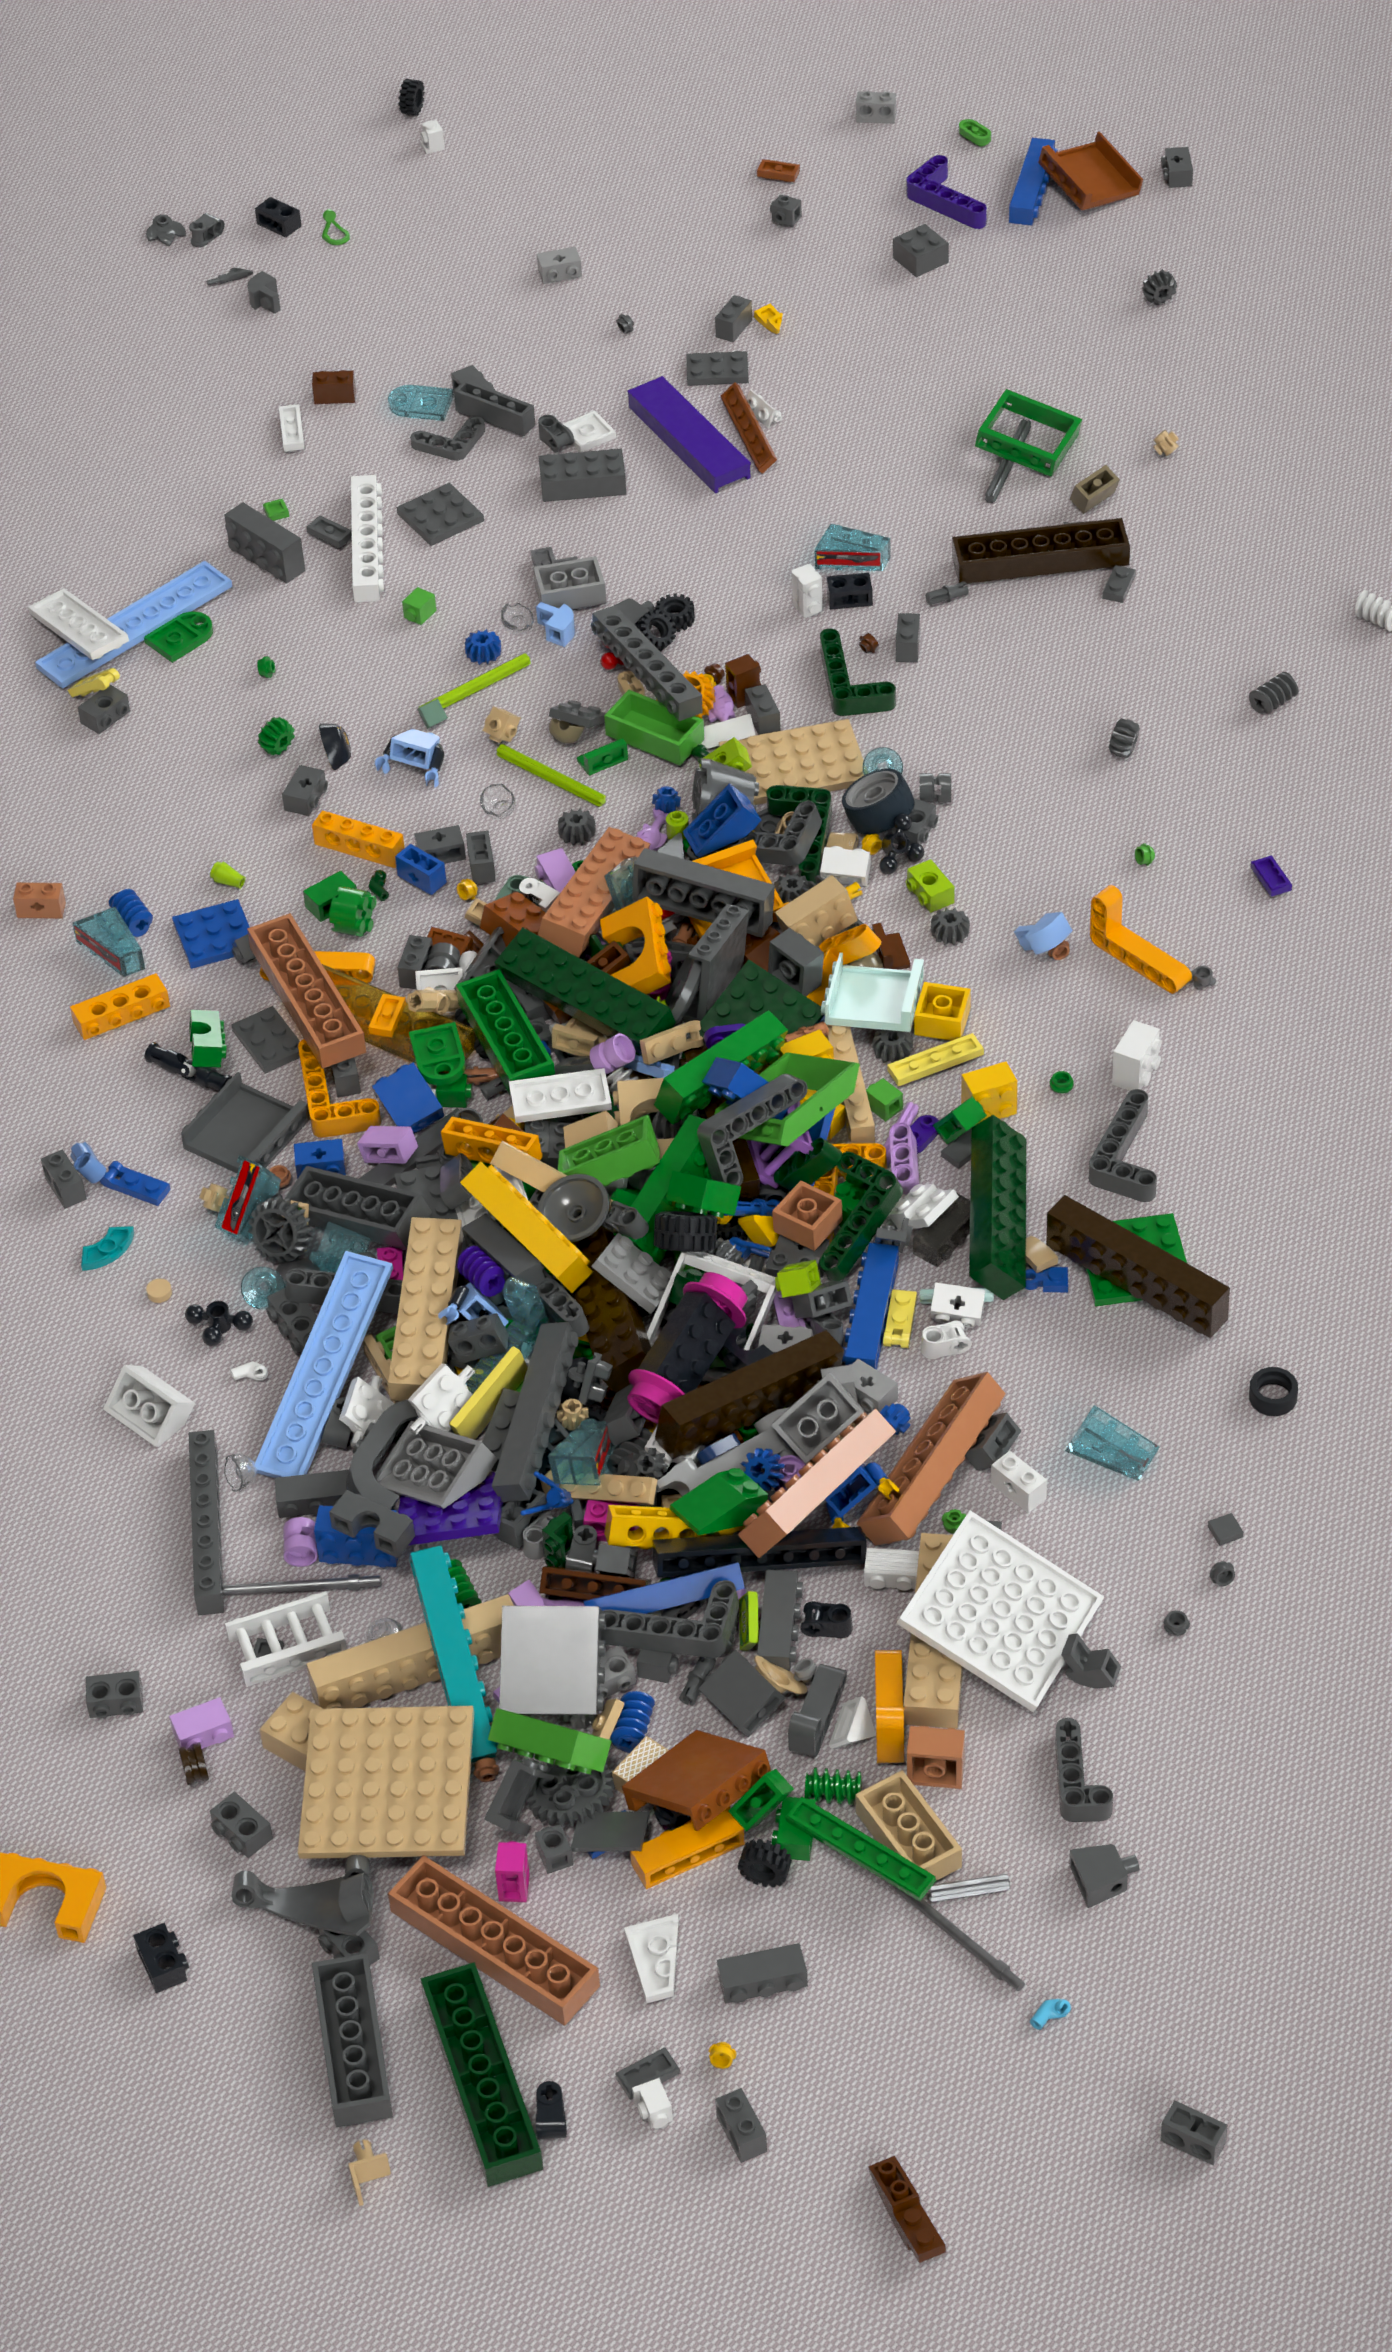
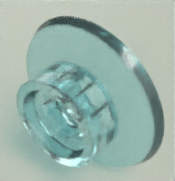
M887 747L873 749L866 755L863 761L864 775L879 770L878 764L886 762L887 769H895L901 775L903 772L901 757L896 751Z
M269 1267L251 1269L245 1274L241 1282V1294L244 1300L250 1306L257 1309H266L268 1307L267 1296L285 1288L281 1275ZM262 1282H265L268 1286L265 1291L259 1286Z

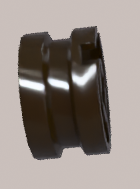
M200 1742L193 1744L191 1748H186L185 1746L178 1748L187 1785L194 1784L195 1780L198 1779L202 1781L209 1780Z

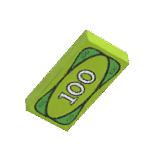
M748 1591L739 1599L740 1650L749 1651L759 1642L757 1592Z

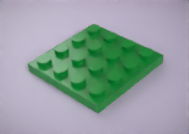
M1173 1213L1113 1221L1187 1263ZM1085 1268L1095 1307L1142 1301V1299L1134 1297L1128 1291L1114 1286L1107 1279L1100 1275H1095Z

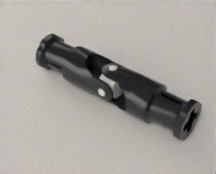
M156 1042L150 1043L145 1051L144 1058L146 1062L157 1063L161 1065L162 1069L180 1074L183 1078L205 1088L211 1087L220 1091L225 1086V1083L232 1078L231 1075L225 1076L218 1073L213 1067H192V1059L172 1049L166 1050L161 1048Z

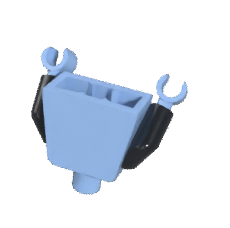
M415 729L394 735L383 751L384 756H380L375 760L377 771L382 767L383 773H388L390 771L389 759L427 770L430 768L431 770L425 774L426 786L428 781L434 780V787H437L439 785L437 772L440 771L444 760V750L442 745L439 744L440 737L431 732L426 733Z
M472 1283L456 1288L448 1302V1307L438 1314L440 1319L446 1316V1325H449L459 1317L458 1311L468 1320L497 1313L504 1326L509 1323L495 1304L475 1288ZM499 1354L488 1356L487 1361L497 1357Z

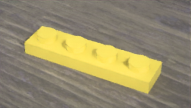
M971 1033L887 1064V1071L899 1087L984 1055V1048L975 1035Z

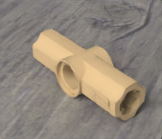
M426 987L424 990H415L413 993L408 994L406 999L409 1010L413 1012H435L443 1015L446 1012L455 1011L460 1008L456 990H435L431 987Z

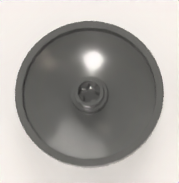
M688 955L678 970L665 998L667 1006L671 1009L676 1021L673 1027L684 1017L690 1005L696 1004L699 999L698 988L700 985L702 961L690 958Z

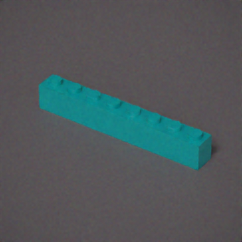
M442 1545L412 1552L409 1556V1562L447 1705L473 1706L474 1708L471 1763L484 1758H493L496 1756L498 1749L497 1742L488 1740L491 1729L490 1723L493 1722L490 1707H485L483 1697L486 1696L483 1681H478L476 1671L479 1670L476 1655H471L469 1645L472 1644L469 1629H464L462 1619H465V1613L462 1603L457 1604L455 1594L458 1593V1587L455 1577L450 1578L448 1568H451L448 1552H443Z

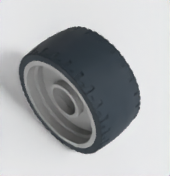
M886 768L870 772L853 782L842 796V805L849 821L857 832L871 835L893 828L894 818L898 814L905 813L909 815L914 807V798L901 773L895 769Z

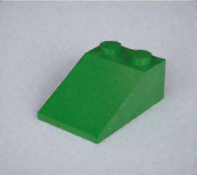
M732 1468L728 1471L716 1473L670 1504V1510L699 1536L743 1526L742 1523L753 1513L757 1516L759 1515L756 1511L767 1501L768 1493L740 1468Z

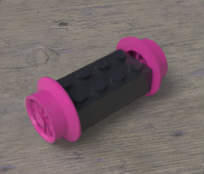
M706 1272L699 1282H688L683 1287L684 1296L639 1368L632 1370L628 1376L633 1388L627 1396V1401L637 1413L651 1422L658 1424L662 1404L697 1389L732 1330L743 1327L747 1321L746 1315L742 1310L748 1300L746 1293L739 1285L723 1275Z

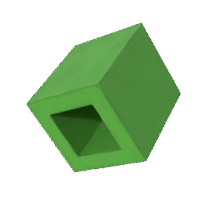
M419 587L402 601L404 618L419 625H422L437 611L435 594Z
M884 1078L875 1084H871L866 1089L871 1111L885 1122L903 1110V1093Z

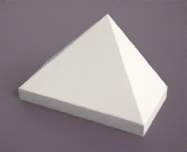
M861 1696L843 1703L828 1745L831 1749L876 1736L865 1698Z

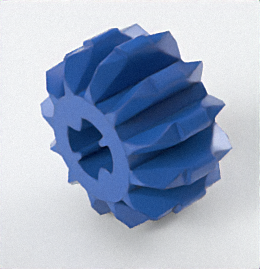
M487 629L482 632L477 630V633H470L469 637L465 638V654L467 658H470L471 662H478L479 665L482 662L489 664V661H496V658L500 656L501 640L499 636H496L495 632L488 633Z
M756 1448L754 1453L746 1454L748 1462L743 1461L740 1463L743 1467H746V1471L743 1472L763 1490L771 1491V1487L777 1488L779 1486L777 1479L785 1477L780 1473V1469H783L785 1465L778 1464L781 1456L779 1454L773 1455L772 1449H765L763 1451L762 1448ZM761 1468H765V1473L761 1472Z

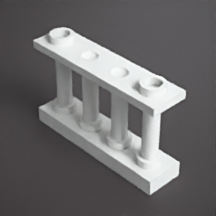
M326 1591L225 1623L229 1643L238 1640L246 1662L240 1663L246 1687L307 1668L306 1663L347 1650L343 1632L332 1633L325 1612L330 1611ZM315 1616L322 1637L307 1642L300 1620ZM289 1624L297 1645L282 1650L274 1628ZM264 1632L272 1653L256 1658L249 1636Z

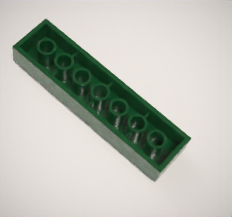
M523 927L494 962L507 981L548 1002L611 1038L617 1034H624L632 1041L635 1052L642 1055L640 1040L671 1029L676 1023L668 1006Z
M991 1115L972 1127L969 1277L1002 1300H1005L1026 1287L1027 1142L1021 1133L1012 1129L1005 1121L1000 1120L995 1115Z
M475 1962L420 1978L423 1998L487 2186H494L544 2170L542 2153Z

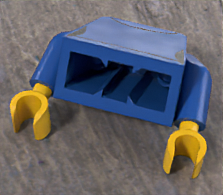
M871 1462L865 1466L863 1463L825 1499L826 1507L833 1523L832 1528L850 1527L843 1522V1515L877 1486L878 1490L888 1500L891 1499L889 1494L892 1490H895L897 1493L899 1492V1488L888 1479L880 1465Z

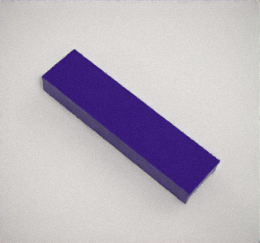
M663 376L627 390L629 408L715 494L724 485L743 477L747 480L751 478V462Z

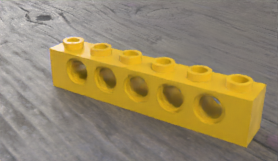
M608 1505L605 1536L608 1545L619 1547L638 1546L641 1549H651L653 1547V1540L732 1535L737 1531H742L745 1526L717 1531L710 1535L703 1534L698 1536L670 1508ZM639 1526L637 1530L629 1531L631 1527ZM660 1527L665 1528L661 1532H655V1530ZM684 1529H691L687 1533H681Z

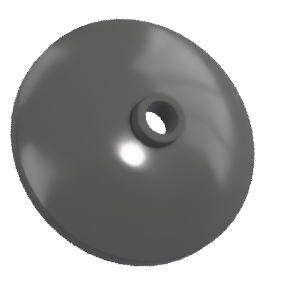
M573 1174L565 1176L550 1185L542 1195L537 1210L570 1242H575L590 1236L603 1224L609 1211L610 1202L608 1193L599 1180L585 1174Z

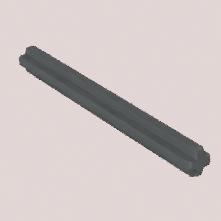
M1022 419L1013 438L1024 442L1031 429V421ZM1002 458L985 493V500L987 502L994 503L1014 464L1013 461Z

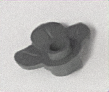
M161 214L154 217L153 224L146 231L148 241L158 238L162 243L170 246L175 236H186V230L180 222L172 221L169 216Z

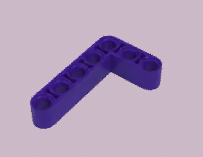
M943 155L933 156L906 178V196L909 200L971 228L982 229L986 226L987 206L984 203L941 184L948 178L947 157Z

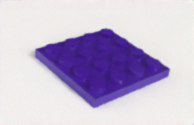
M490 1471L483 1482L444 1509L401 1495L398 1513L410 1517L414 1524L415 1537L409 1545L499 1533L503 1502L501 1496H498L492 1488L496 1472Z

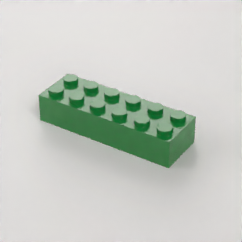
M500 969L456 984L458 1004L509 1094V1081L555 1075L554 1062Z
M769 1010L666 1076L662 1081L654 1106L672 1125L680 1120L684 1122L689 1114L692 1115L697 1109H704L712 1099L717 1097L708 1091L710 1087L702 1082L716 1057L741 1062L755 1073H758L767 1063L773 1064L779 1058V1051L785 1044L784 1039L788 1029Z
M691 1114L685 1120L661 1158L660 1163L657 1164L631 1205L648 1222L649 1230L640 1239L628 1238L639 1250L648 1253L658 1265L668 1250L660 1249L653 1245L655 1215L665 1211L692 1212L693 1209L692 1206H690L689 1210L675 1207L676 1202L666 1200L672 1171L712 1179L697 1136L699 1125L707 1119Z

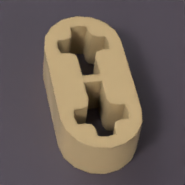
M624 671L618 675V688L622 695L628 690H632L645 696V689L642 683L635 677L632 671Z

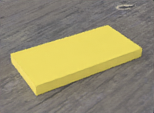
M514 1346L510 1348L450 1421L454 1434L475 1440L491 1421L503 1389L515 1391L524 1381L528 1367L519 1349Z

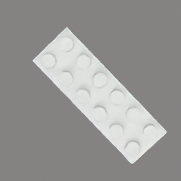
M65 588L28 606L29 613L91 660L101 658L109 651L118 649L123 644L129 642L127 633Z

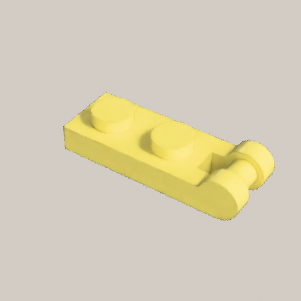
M110 668L81 679L69 688L68 692L71 697L77 695L84 697L92 691L94 693L99 690L104 691L110 686L111 682H116L120 675L116 669Z
M892 1289L883 1346L891 1347L893 1344L909 1349L917 1301L916 1291Z

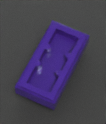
M1272 855L1251 861V869L1270 897L1292 891L1291 882Z

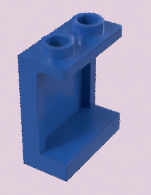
M414 1062L409 1065H402L395 1073L388 1077H381L372 1085L376 1098H379L394 1124L399 1127H411L413 1134L444 1117L441 1104Z

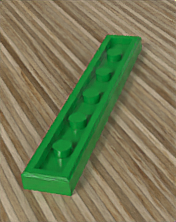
M802 1796L785 1816L788 1823L919 1902L936 1882V1877Z

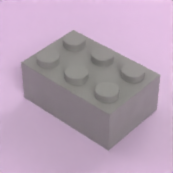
M597 556L533 567L535 589L539 602L556 608L566 604L571 609L606 603L605 582Z
M829 1372L771 1425L806 1464L864 1412V1409L833 1374Z

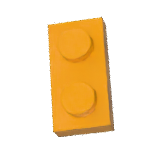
M382 994L368 1027L369 1034L392 1037L406 1006V998Z

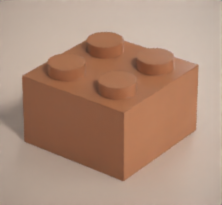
M800 1181L772 1211L773 1230L815 1251L842 1222V1200Z
M910 1726L907 1747V1777L913 1785L962 1789L965 1763V1731L954 1728L941 1729L928 1726Z

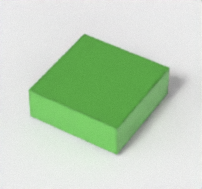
M283 499L263 504L266 516L273 521L290 517L289 510Z

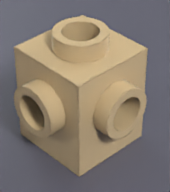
M493 706L490 714L485 719V726L482 731L490 734L489 739L501 743L502 740L511 742L517 733V726L521 717L505 709Z

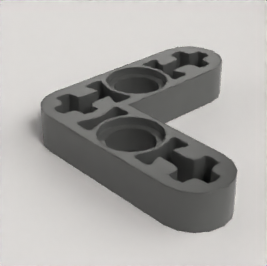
M477 416L469 418L453 439L425 431L413 432L410 436L411 447L417 451L446 459L462 460L484 434V419Z

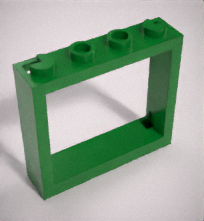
M1006 389L979 428L975 447L1052 477L1078 437L1083 419ZM1007 409L1066 434L1052 454L994 431L991 428L1003 410Z

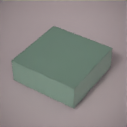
M438 699L417 709L427 729L448 718Z

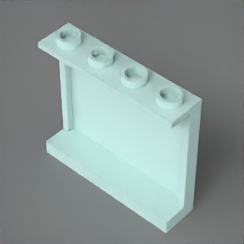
M839 953L837 962H833L832 974L829 975L828 987L825 990V1001H822L821 1015H825L826 1025L910 1032L924 979V960L914 959L912 970L908 971L843 965V953Z

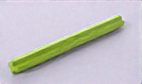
M523 653L418 708L438 699L444 709L531 664L530 657Z
M504 744L497 747V756L598 807L605 804L606 796Z

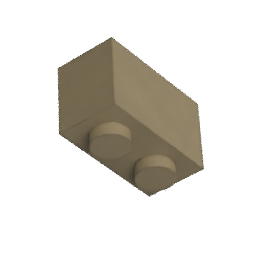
M1105 465L1076 484L1070 500L1084 514L1113 495L1120 479Z

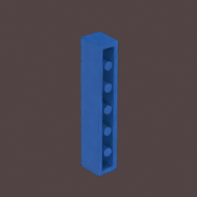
M1032 137L1009 206V223L1032 226L1034 219L1038 218L1039 206H1042L1043 195L1046 194L1047 183L1050 182L1051 177L1038 161L1043 146L1049 145L1055 152H1058V148H1055V140Z
M869 1243L868 1251L862 1254L861 1267H864V1270L858 1273L857 1286H860V1289L854 1292L853 1304L856 1307L850 1310L849 1323L852 1326L846 1329L845 1343H848V1345L843 1347L844 1355L842 1362H845V1365H852L857 1359H860L877 1370L892 1289H894L899 1264V1246Z

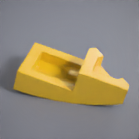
M771 303L754 311L753 317L761 325L775 334L779 333L783 313H779Z

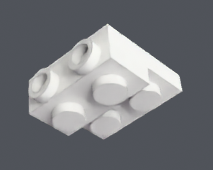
M934 1183L918 1184L910 1190L906 1198L900 1200L895 1205L889 1216L899 1231L901 1230L904 1217L909 1218L908 1225L913 1226L912 1229L929 1227L959 1196L954 1189L937 1190Z

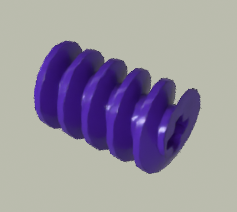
M470 1246L460 1254L457 1261L458 1271L484 1296H495L504 1289L505 1278L503 1269L478 1246Z

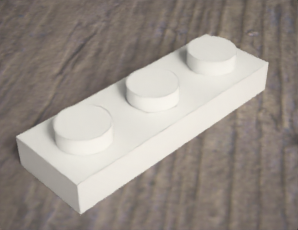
M299 404L279 406L284 452L305 449Z

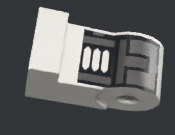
M526 878L519 884L520 893L545 912L548 911L560 894L559 891L534 878Z

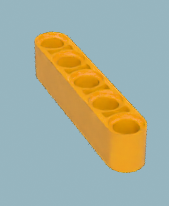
M314 951L333 983L367 984L372 981L376 961L373 955L364 952ZM260 967V976L269 981L262 967Z

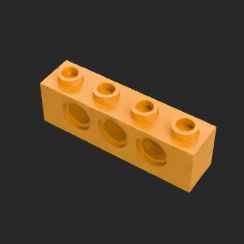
M322 810L312 824L315 845L392 868H396L395 856L405 848L403 834L327 811Z
M157 973L72 1005L70 1010L75 1027L83 1040L166 1009L170 1007L167 989Z
M451 1117L441 1131L445 1154L457 1156L463 1153L468 1159L490 1164L500 1143L504 1141L539 1161L542 1159L539 1136L456 1117Z

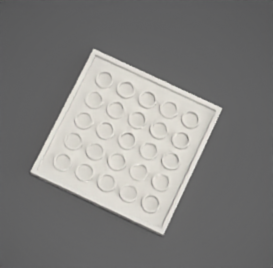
M969 1511L896 1624L1034 1712L1065 1662L1061 1654L1068 1635L1076 1633L1079 1636L1082 1635L1104 1596L974 1512Z

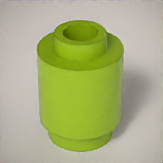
M673 811L666 816V834L668 839H672L678 833L682 834V839L686 838L683 834V831L689 826L686 813Z

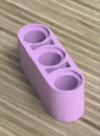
M897 1122L892 1125L889 1131L891 1170L901 1184L903 1194L907 1195L914 1186L919 1184L917 1141L907 1123Z

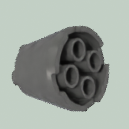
M699 758L698 764H701V767L695 769L692 801L695 813H692V821L729 783L747 796L756 810L754 796H758L759 783L756 782V777L753 774L711 759Z

